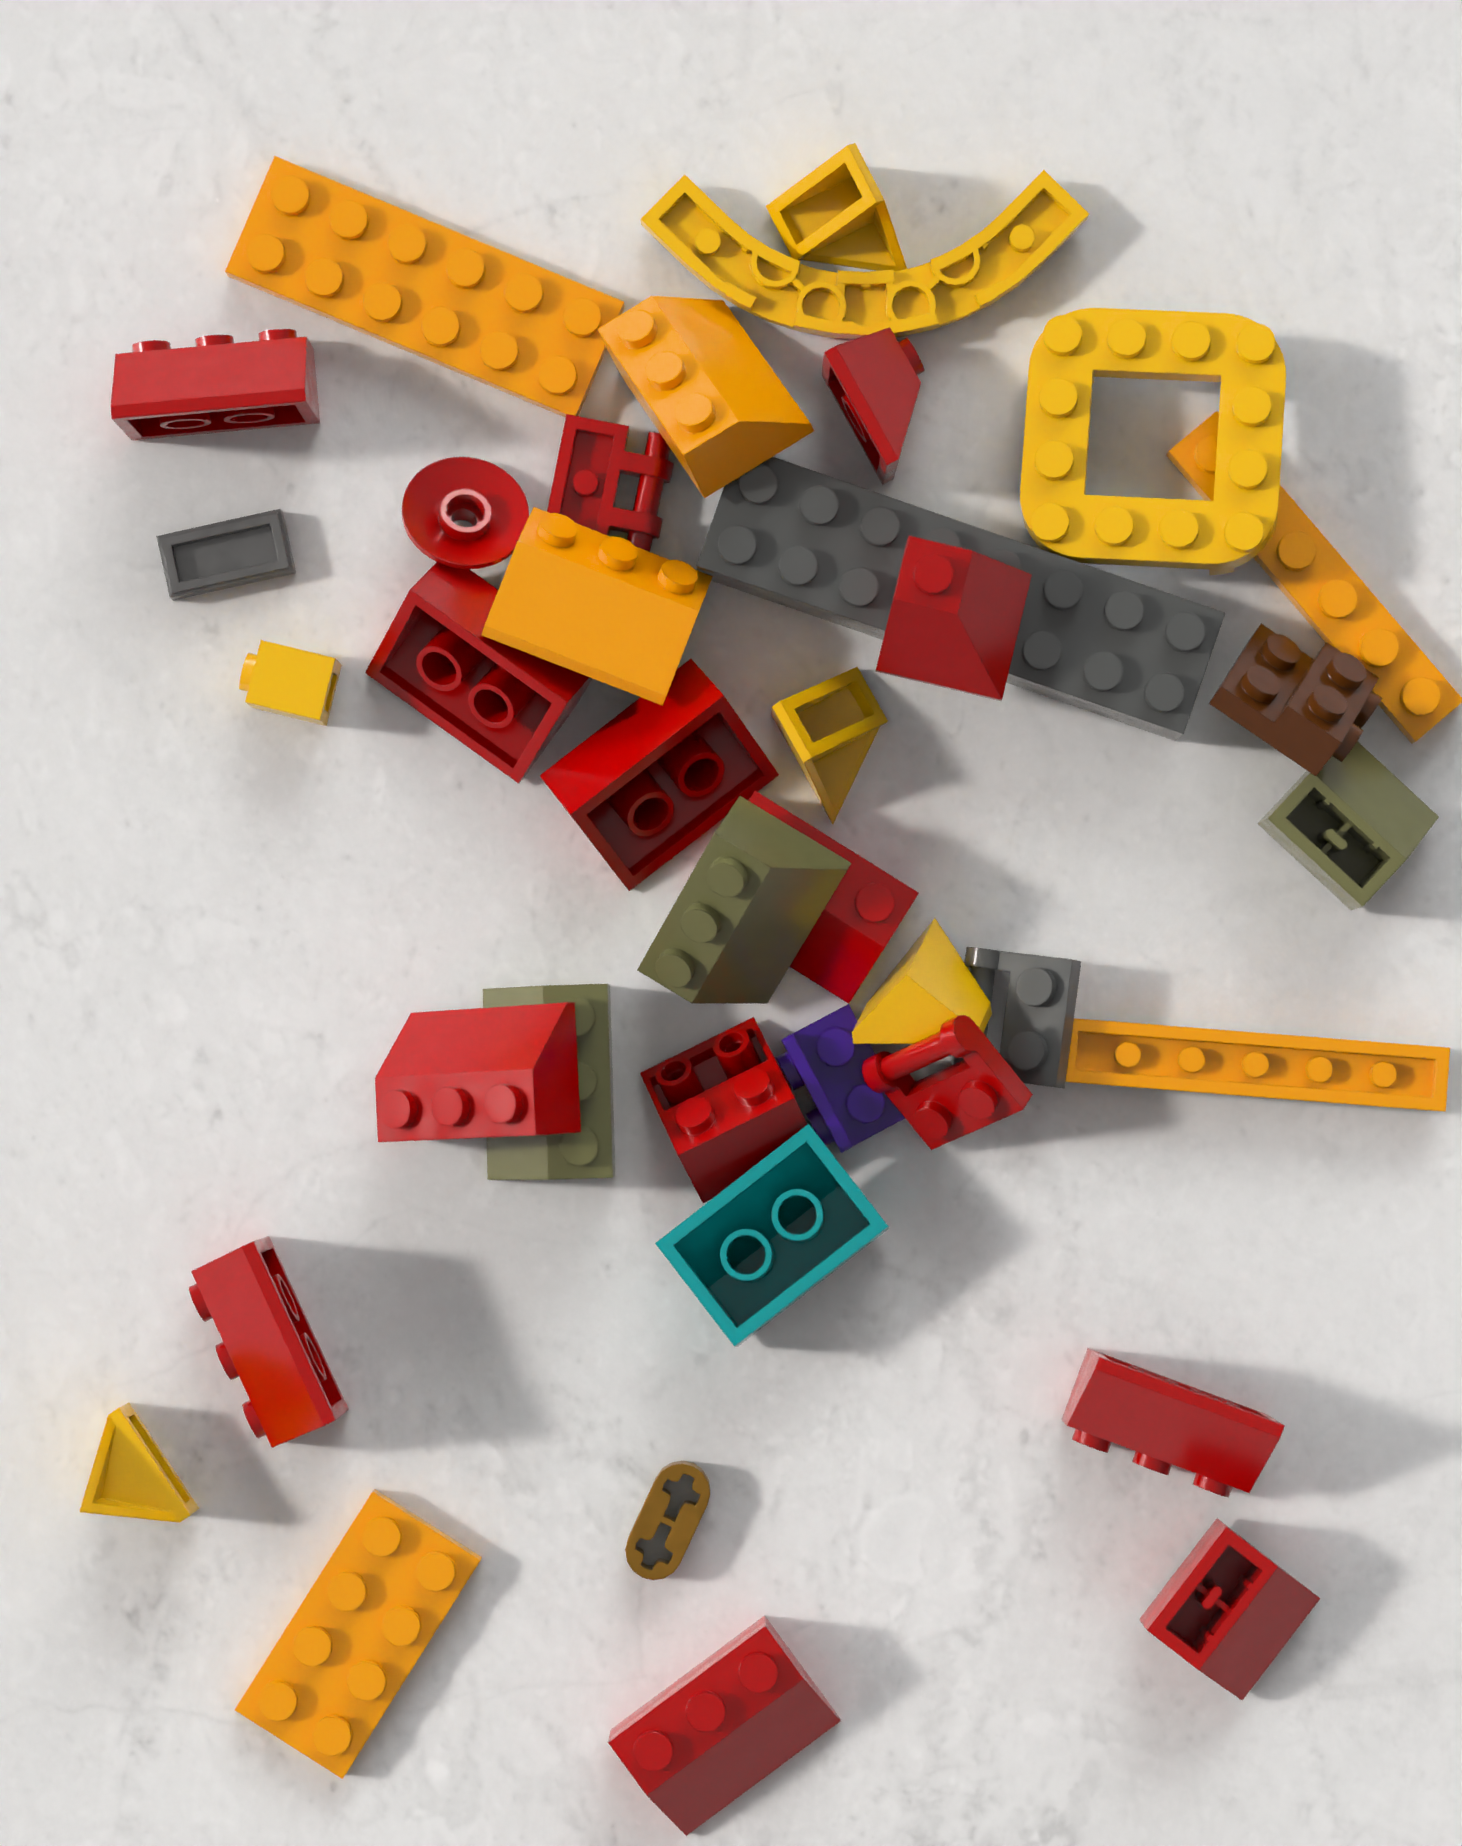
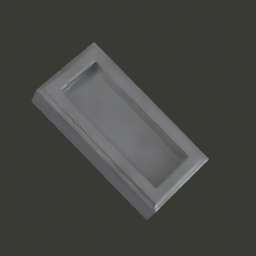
M281 509L156 536L169 597L172 600L296 573L285 519Z

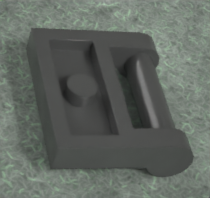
M966 947L964 963L967 967H970V972L990 1002L992 1001L995 971L1010 972L1000 1045L1001 1056L1023 1083L1065 1089L1081 961ZM987 1024V1026H986V1028H985V1031H984V1034H985L986 1037H987V1031H988V1024ZM952 1056L951 1065L956 1064L964 1059L962 1057L955 1058Z

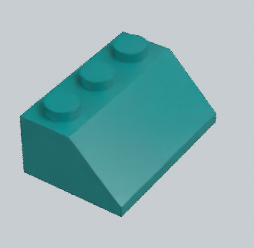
M808 1124L655 1244L734 1347H737L886 1232L889 1226Z

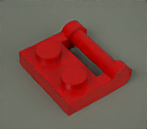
M958 1015L944 1022L941 1025L940 1032L894 1053L881 1051L864 1060L862 1065V1074L868 1087L874 1092L885 1093L931 1150L1024 1110L1033 1095L977 1024L966 1015ZM950 1055L955 1058L962 1057L964 1059L918 1081H915L910 1073Z

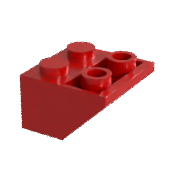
M754 1017L640 1073L675 1151L702 1203L713 1199L807 1125Z
M1217 1518L1139 1620L1148 1632L1201 1673L1243 1701L1321 1598Z

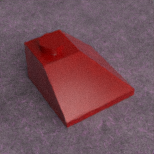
M890 327L830 348L824 352L822 377L882 485L894 479L921 385L917 375L925 371L921 359L909 339L905 338L898 342Z
M909 535L875 671L1002 701L1032 574L972 550Z

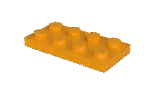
M374 1489L236 1706L235 1711L343 1779L482 1557Z

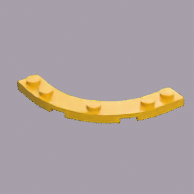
M1043 170L981 232L962 245L930 259V262L895 272L893 270L870 272L838 270V273L800 264L799 260L786 256L763 244L729 218L685 174L640 220L641 225L688 271L712 291L740 309L768 322L798 332L830 338L857 339L889 327L895 337L931 331L962 320L992 305L1017 288L1041 267L1088 219L1089 213Z

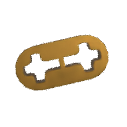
M687 1461L672 1462L661 1469L651 1486L628 1536L625 1549L628 1564L642 1578L650 1580L664 1579L674 1573L684 1557L710 1497L709 1479L705 1472L696 1464ZM683 1474H687L694 1478L692 1489L700 1494L696 1502L685 1500L676 1518L665 1514L670 1503L671 1493L663 1488L667 1479L678 1482ZM661 1522L671 1527L666 1537L665 1548L673 1554L669 1561L658 1558L653 1566H649L642 1562L644 1551L636 1546V1543L640 1538L651 1540Z

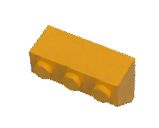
M650 296L597 329L619 374L704 498L814 432L810 421L723 300Z
M533 507L517 541L481 635L663 706L713 576L695 570L686 562L669 560L636 547L624 538L608 536L577 524L565 515L549 513Z

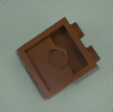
M1261 623L1248 640L1209 704L1308 772L1317 776L1331 756L1340 762L1346 758L1364 730L1361 728L1371 717L1382 697L1372 691L1379 677L1365 669L1364 665L1354 656L1342 653L1326 642L1313 659L1301 651L1291 639L1284 635L1276 634Z

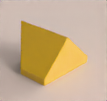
M856 143L844 147L766 206L793 259L873 271L893 270L895 272L907 269L885 200Z
M858 666L779 701L772 706L771 712L775 723L832 825L880 726L888 722Z
M936 918L931 921L865 1005L852 1031L853 1044H914L940 1032L941 1025L944 1022L958 1015L970 1017L984 1033L992 1015L991 1002Z
M130 1403L110 1413L106 1420L79 1512L177 1523L182 1522L199 1509L198 1505Z

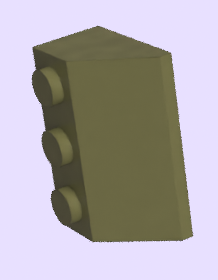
M739 796L713 834L637 971L690 1003H768L851 865V862Z
M609 984L542 985L483 989V1008L575 1002L581 1133L487 1138L488 1180H555L615 1177L611 997Z

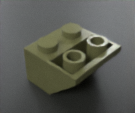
M1357 741L1342 762L1331 756L1317 776L1306 771L1258 822V825L1350 910L1363 907L1400 868L1439 816Z

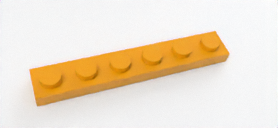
M1218 411L1214 412L1166 454L1199 495L1207 501L1214 500ZM1280 485L1278 515L1272 539H1269L1268 543L1254 559L1325 643H1329L1342 653L1354 656L1364 665L1365 669L1379 677L1372 690L1382 697L1379 706L1411 744L1416 742L1462 703V697Z
M1074 1018L1066 1082L1446 1112L1450 1048Z

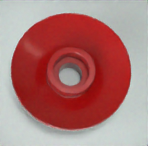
M451 457L429 464L412 478L403 496L401 514L404 528L410 540L427 557L453 568L479 569L495 565L513 554L517 541L529 518V507L520 485L502 468L477 458ZM458 520H465L471 523L473 526L463 527L455 524L454 522Z

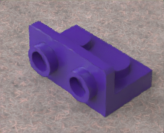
M849 1004L781 1039L786 1052L776 1057L793 1091L805 1085L816 1108L806 1113V1116L814 1131L826 1146L835 1142L840 1153L853 1148L856 1144L905 1119L885 1093L874 1092L864 1080L862 1074L863 1062L868 1057L875 1055L870 1044H853L852 1031L857 1023V1019Z

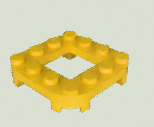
M1085 308L1050 319L1034 345L1029 362L1020 485L1023 521L1025 528H1027L1035 543L1042 550L1080 563L1209 570V575H1222L1234 572V568L1254 558L1265 547L1269 539H1272L1277 523L1286 366L1282 351L1271 329L1240 315L1209 312ZM1094 377L1221 382L1213 501L1085 495Z

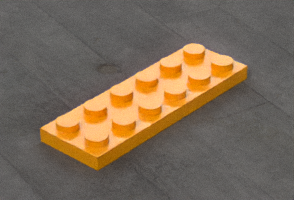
M276 156L273 158L225 270L230 278L565 418L566 414L579 416L607 350L597 329L621 315L625 307L624 301Z

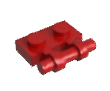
M566 414L547 512L565 515L577 524L608 536L610 529L628 533V541L636 547L650 552L652 540L660 538L663 519L657 515L664 483L671 482L674 463L669 461L670 447L660 433L649 432L644 455L627 452L629 426ZM621 474L639 478L633 511L614 507Z

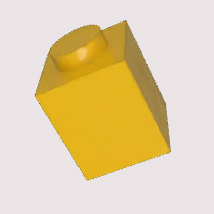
M261 640L257 655L248 653L245 658L239 689L247 691L245 702L254 709L327 726L342 665L333 657Z

